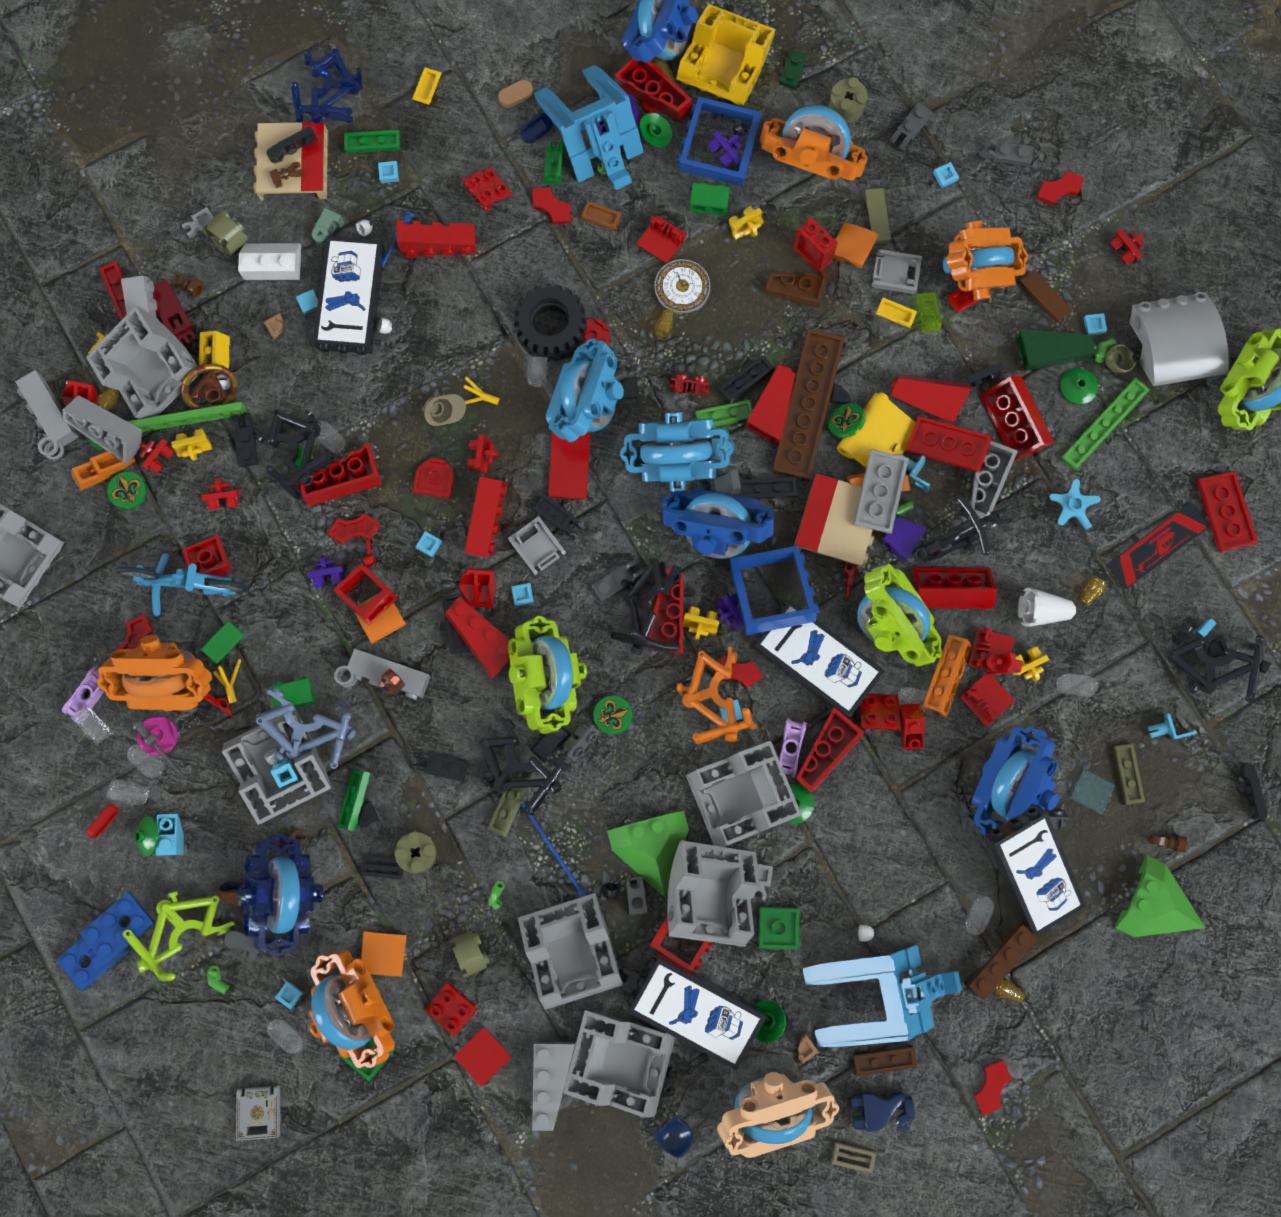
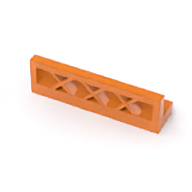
M949 634L922 706L924 709L937 712L941 717L947 718L972 650V645L968 639Z

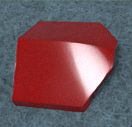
M73 380L66 382V386L63 389L64 407L70 404L78 395L98 406L99 399L94 384Z
M468 568L460 578L459 587L465 602L471 607L493 608L496 587L494 570Z

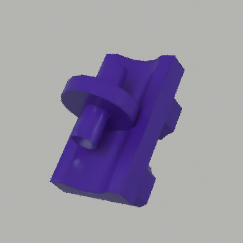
M718 130L713 133L715 138L708 144L713 153L716 154L722 148L726 151L719 157V160L725 167L733 162L735 164L740 162L738 155L732 148L734 147L737 151L741 148L739 145L741 137L738 134L732 136L728 133L726 135L728 141H726Z
M321 555V561L314 562L315 568L322 567V570L307 572V576L311 578L314 588L326 586L325 575H331L332 585L344 580L343 572H345V566L329 568V565L335 564L334 559L327 560L326 555Z
M724 595L716 603L719 607L717 612L721 616L717 621H719V624L725 622L728 627L732 625L736 631H739L744 624L741 612L736 608L738 605L737 595Z

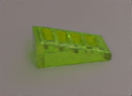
M936 293L917 294L922 333L940 331L942 321ZM924 301H932V303H924V304H923L922 302H924Z

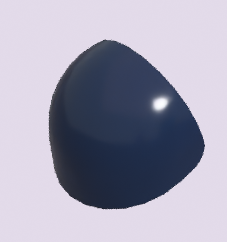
M679 1118L663 1123L654 1133L658 1145L666 1153L676 1158H682L692 1145L693 1135L688 1123Z

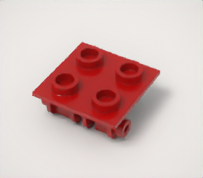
M491 167L462 178L465 188L469 190L475 201L479 202L483 210L490 211L492 203L513 195Z
M657 215L651 218V224L636 245L667 264L688 234Z
M676 373V376L672 375L671 380H675V382H671L670 387L674 392H683L684 383L686 382L685 393H687L688 382L692 383L691 394H693L694 383H696L694 394H708L709 387L705 385H709L710 380H706V376L695 375V378H689L685 373Z
M977 628L968 665L990 671L986 665L987 657L990 654L1012 653L1015 638L992 632L990 628Z
M989 672L959 697L986 727L994 722L1015 701Z
M868 694L860 704L861 720L859 721V728H863V730L875 729L876 731L878 729H881V731H884V729L901 730L899 695Z
M447 982L425 1008V1011L455 1037L478 1009L475 1007L476 1004H472L466 999L467 996L463 997L462 992L459 993L453 984L450 985Z

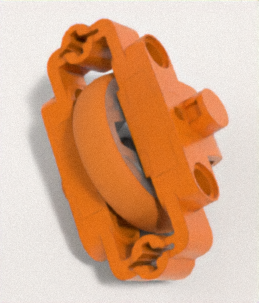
M157 635L143 637L140 640L141 644L135 649L114 651L110 655L111 658L98 669L100 675L97 680L98 686L106 692L109 699L126 701L129 709L190 710L195 708L198 702L202 701L211 689L209 683L212 680V674L204 668L202 661L196 659L189 651L178 649L177 645L173 642H160Z

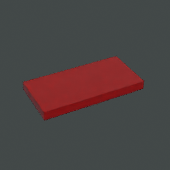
M918 416L906 447V452L980 473L993 436Z
M552 432L549 498L587 500L591 432L579 436L573 442L560 439Z
M1236 471L1198 479L1196 482L1219 553L1259 543Z

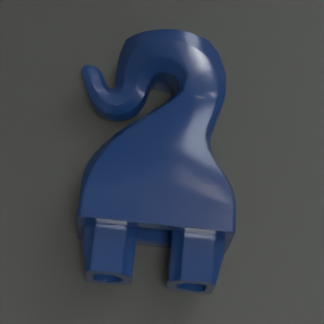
M861 1091L860 1094L849 1097L851 1109L862 1108L863 1116L852 1117L854 1129L866 1130L867 1132L882 1129L890 1121L899 1106H902L904 1110L896 1119V1124L899 1128L909 1131V1127L905 1123L915 1119L913 1099L908 1094L900 1092L887 1097H881L871 1091Z

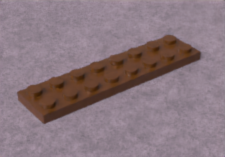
M808 329L772 472L810 480L845 337Z

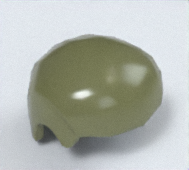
M1121 344L1111 347L1106 354L1108 368L1112 372L1119 374L1131 371L1136 365V362L1133 361L1134 352Z

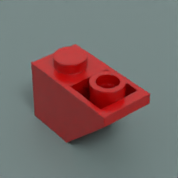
M921 704L900 705L903 749H922L924 745L925 716Z

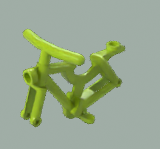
M177 891L166 894L168 898H171L172 903L168 900H162L157 904L156 911L159 915L148 951L131 930H124L122 936L141 957V960L136 961L139 972L142 973L150 969L160 981H173L176 977L173 972L167 973V971L159 966V963L182 949V944L177 943L178 937L182 932L194 928L200 930L202 936H208L215 932L221 935L231 931L230 926L234 925L233 921L218 927L212 926L219 897L211 896L178 902L176 898L178 895ZM207 906L203 922L197 920L184 921L175 912L177 910ZM167 918L175 929L170 934L168 949L156 956Z

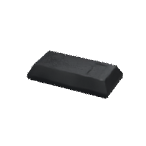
M562 726L557 731L544 734L530 750L545 763L547 761L546 755L548 753L553 754L571 733Z

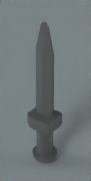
M141 720L135 721L133 729L142 735L145 743L149 747L153 745L167 762L186 779L177 765L156 743L158 738L143 725L144 722Z

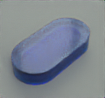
M546 113L537 114L522 126L520 130L521 139L528 144L536 142L551 130L553 126L552 120Z

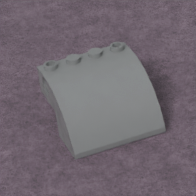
M1198 292L1187 296L1180 295L1169 299L1162 298L1157 301L1141 302L1140 304L1132 305L1130 325L1143 344L1139 363L1153 386L1228 374L1229 356L1225 329L1216 306L1206 292Z
M135 306L86 357L101 384L119 390L134 417L139 419L158 416L181 393L182 382L186 375L198 367L183 344L161 322L138 306Z
M0 504V598L20 608L27 600L30 592L38 584L43 573L50 567L54 557L61 551L64 542Z
M295 708L292 711L293 717L298 722L304 724ZM284 715L269 721L291 741L293 728L288 725ZM257 726L223 743L222 749L223 755L240 782L239 793L258 825L331 789L326 769L316 746L303 751L299 758L293 759L294 765L298 770V780L279 788L270 772L273 769V765L267 763L264 755L276 747L280 748L281 745L261 726ZM303 732L301 744L312 739L309 732ZM284 750V752H283L284 757H283V758H286V759H287L288 756L286 755V750Z
M771 741L738 752L729 758L702 767L686 775L714 846L725 847L802 815Z
M681 840L674 857L668 888L667 915L669 936L745 947L754 935L751 898L760 888L756 852Z
M595 893L518 917L525 953L532 965L538 997L544 1010L623 985L608 929Z
M585 1010L563 1093L597 1106L610 1105L643 1118L655 1117L675 1037L655 1027Z

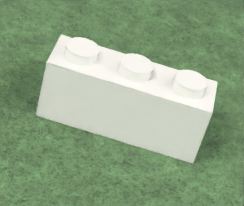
M245 243L239 253L238 271L244 280H300L301 244Z

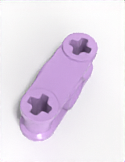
M97 665L88 671L85 679L62 708V712L74 717L77 723L83 722L88 717L91 709L104 693V690L97 684V680L100 677L98 673L100 667ZM90 690V697L86 699L85 693Z
M787 718L778 759L781 766L791 768L782 767L784 773L791 775V778H795L807 722L799 723ZM789 742L794 743L796 746V750L792 754L786 751V744Z

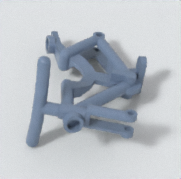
M276 687L273 690L268 688L266 693L279 700L282 705L263 713H258L256 715V723L281 745L280 748L276 747L274 750L275 757L282 760L284 757L283 752L286 750L288 758L297 759L303 751L335 739L329 764L332 769H336L345 738L352 740L356 734V730L348 724L352 717V710L344 699L338 701V705L343 710L341 722L315 714L313 722L303 724L293 717L292 711L295 709L293 702L283 697L285 693ZM284 715L288 725L293 728L291 741L269 720ZM322 725L336 729L301 744L303 732L317 730Z

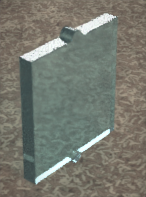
M1083 769L1078 781L1074 783L1075 787L1069 799L1102 815L1107 803L1111 801L1110 796L1115 785Z

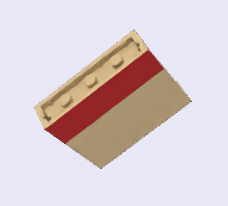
M258 123V131H255L257 148L254 149L255 158L257 159V165H254L256 182H254L253 186L255 194L258 195L260 200L263 201L265 194L317 193L319 199H327L328 130L325 123ZM309 126L312 127L317 137V140L312 145L303 146L292 155L287 154L281 162L271 163L266 154L271 146ZM293 162H300L301 166L294 170L303 169L304 174L300 177H289L287 180L281 179L282 187L276 188L269 171L277 169L280 172L283 168L287 169Z
M816 473L794 546H798L800 551L803 548L856 564L857 569H860L862 564L866 565L869 556L866 550L868 546L871 547L874 536L871 535V529L853 525L861 487Z

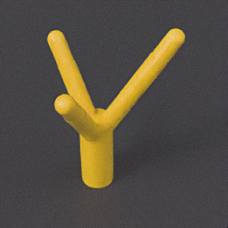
M465 377V380L473 388L467 385L463 387L480 396L466 400L465 404L483 400L498 405L500 398L484 393L473 381Z
M241 659L237 660L230 683L221 666H218L220 675L217 671H213V674L225 687L229 704L237 702L233 685Z

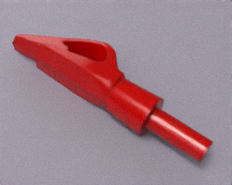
M849 562L843 567V571L847 575L844 597L846 599H849L851 587L854 585L856 564H851V570H847Z
M208 692L204 700L233 717L228 699L225 697L216 698ZM222 701L226 702L227 708L222 706Z

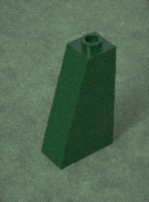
M1023 329L1016 336L1025 372L1089 360L1097 350L1096 343L1092 340L1091 335Z

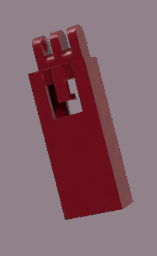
M167 279L154 285L153 299L157 303L156 311L165 327L181 343L185 340L188 346L191 345L189 337H192L194 342L198 341L194 333L195 328ZM178 314L183 325L180 324L178 319L172 322L170 317L174 318V315Z

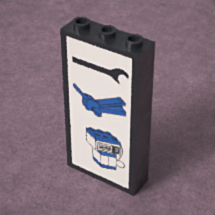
M326 236L313 335V344L319 351L329 352V350L342 354L355 352L358 355L373 353L385 246L382 240Z
M790 600L787 604L783 603L777 612L783 614L803 609ZM818 620L812 623L766 631L764 634L760 633L754 640V650L832 709L834 707L837 708L848 719L885 672V670Z
M1036 804L1028 808L1025 812L1011 818L1008 822L994 828L985 835L1021 920L1032 934L1037 936L1086 907L1050 817L1039 805Z
M659 953L656 954L655 958L651 957L646 967L648 970L645 976L641 975L636 986L638 988L635 994L631 993L627 1000L628 1012L737 1071L767 1017L765 1011Z

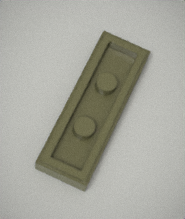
M884 188L865 190L869 228L871 231L879 234L875 244L888 243L891 241Z
M1134 744L1112 746L1124 805L1145 802Z
M513 775L511 780H526L516 775ZM509 788L504 792L487 829L506 837L528 788Z

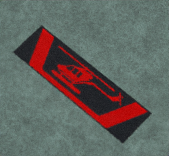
M1188 503L1106 566L1122 586L1128 589L1207 529L1209 524L1194 506Z

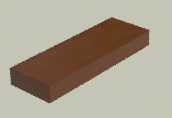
M1032 270L1020 280L1019 284L1056 323L1072 311L1071 307L1035 270Z
M914 1046L852 1055L856 1076L917 1067Z

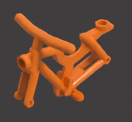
M728 647V657L725 666L718 663L704 651H700L690 686L684 687L682 683H677V691L680 696H683L682 702L685 707H694L720 726L693 734L692 738L698 745L725 736V741L736 742L739 730L745 728L757 729V724L753 722L749 708L742 710L744 721L736 722L733 699L728 697L726 700H723L718 694L719 683L722 679L731 678L732 663L737 661V653L733 651L732 647ZM707 665L716 671V674L710 682V687L698 692L704 668ZM712 698L715 704L727 710L728 722L700 702Z

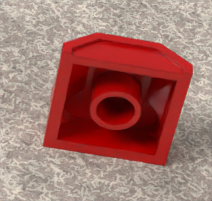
M219 534L187 548H182L187 567L190 564H195L197 566L196 573L222 577L231 570V563L227 558Z

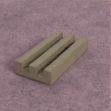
M835 1141L833 1158L831 1159L832 1164L873 1173L876 1151ZM839 1148L870 1155L871 1158L841 1152ZM840 1156L869 1163V1167L837 1160V1157Z

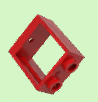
M811 217L798 228L793 249L820 273L833 261L838 242Z
M362 563L355 567L333 589L338 597L368 625L397 600L392 590ZM367 576L382 591L361 610L346 594Z
M667 916L651 941L650 946L691 971L693 969L697 970L703 961L700 958L704 951L708 953L714 942L703 941L690 964L686 963L660 946L669 931Z

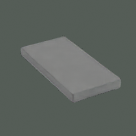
M873 449L870 450L853 525L888 534L892 533L909 458Z

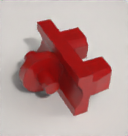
M1120 229L1117 231L1116 237L1110 242V246L1117 251L1124 245L1128 251L1122 254L1120 258L1126 265L1134 260L1137 262L1142 258V254L1135 244L1139 249L1142 248L1144 244L1141 242V239L1144 235L1142 233L1136 235L1131 231L1128 234L1132 239L1130 240L1125 232Z
M478 435V439L470 440V450L476 452V457H469L467 466L478 470L482 474H488L489 464H493V459L499 458L500 453L494 451L495 445H492L491 440L485 438L484 435Z
M164 439L160 441L154 450H152L156 444L154 441L150 440L147 445L141 442L139 446L143 450L139 455L145 458L150 453L141 466L158 474L164 465L158 462L156 458L161 454L169 460L175 451Z
M216 478L215 484L209 485L210 490H217V492L201 495L202 501H206L210 511L221 508L220 498H225L227 508L239 506L238 495L241 494L240 489L224 491V488H230V483H223L221 478Z
M1014 653L990 654L986 659V665L990 669L989 674L995 676L1012 674L1013 672L1020 673L1023 661L1015 659L1016 654Z

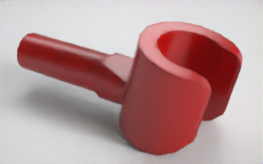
M366 540L368 555L362 558L367 568L376 563L372 554L370 540Z

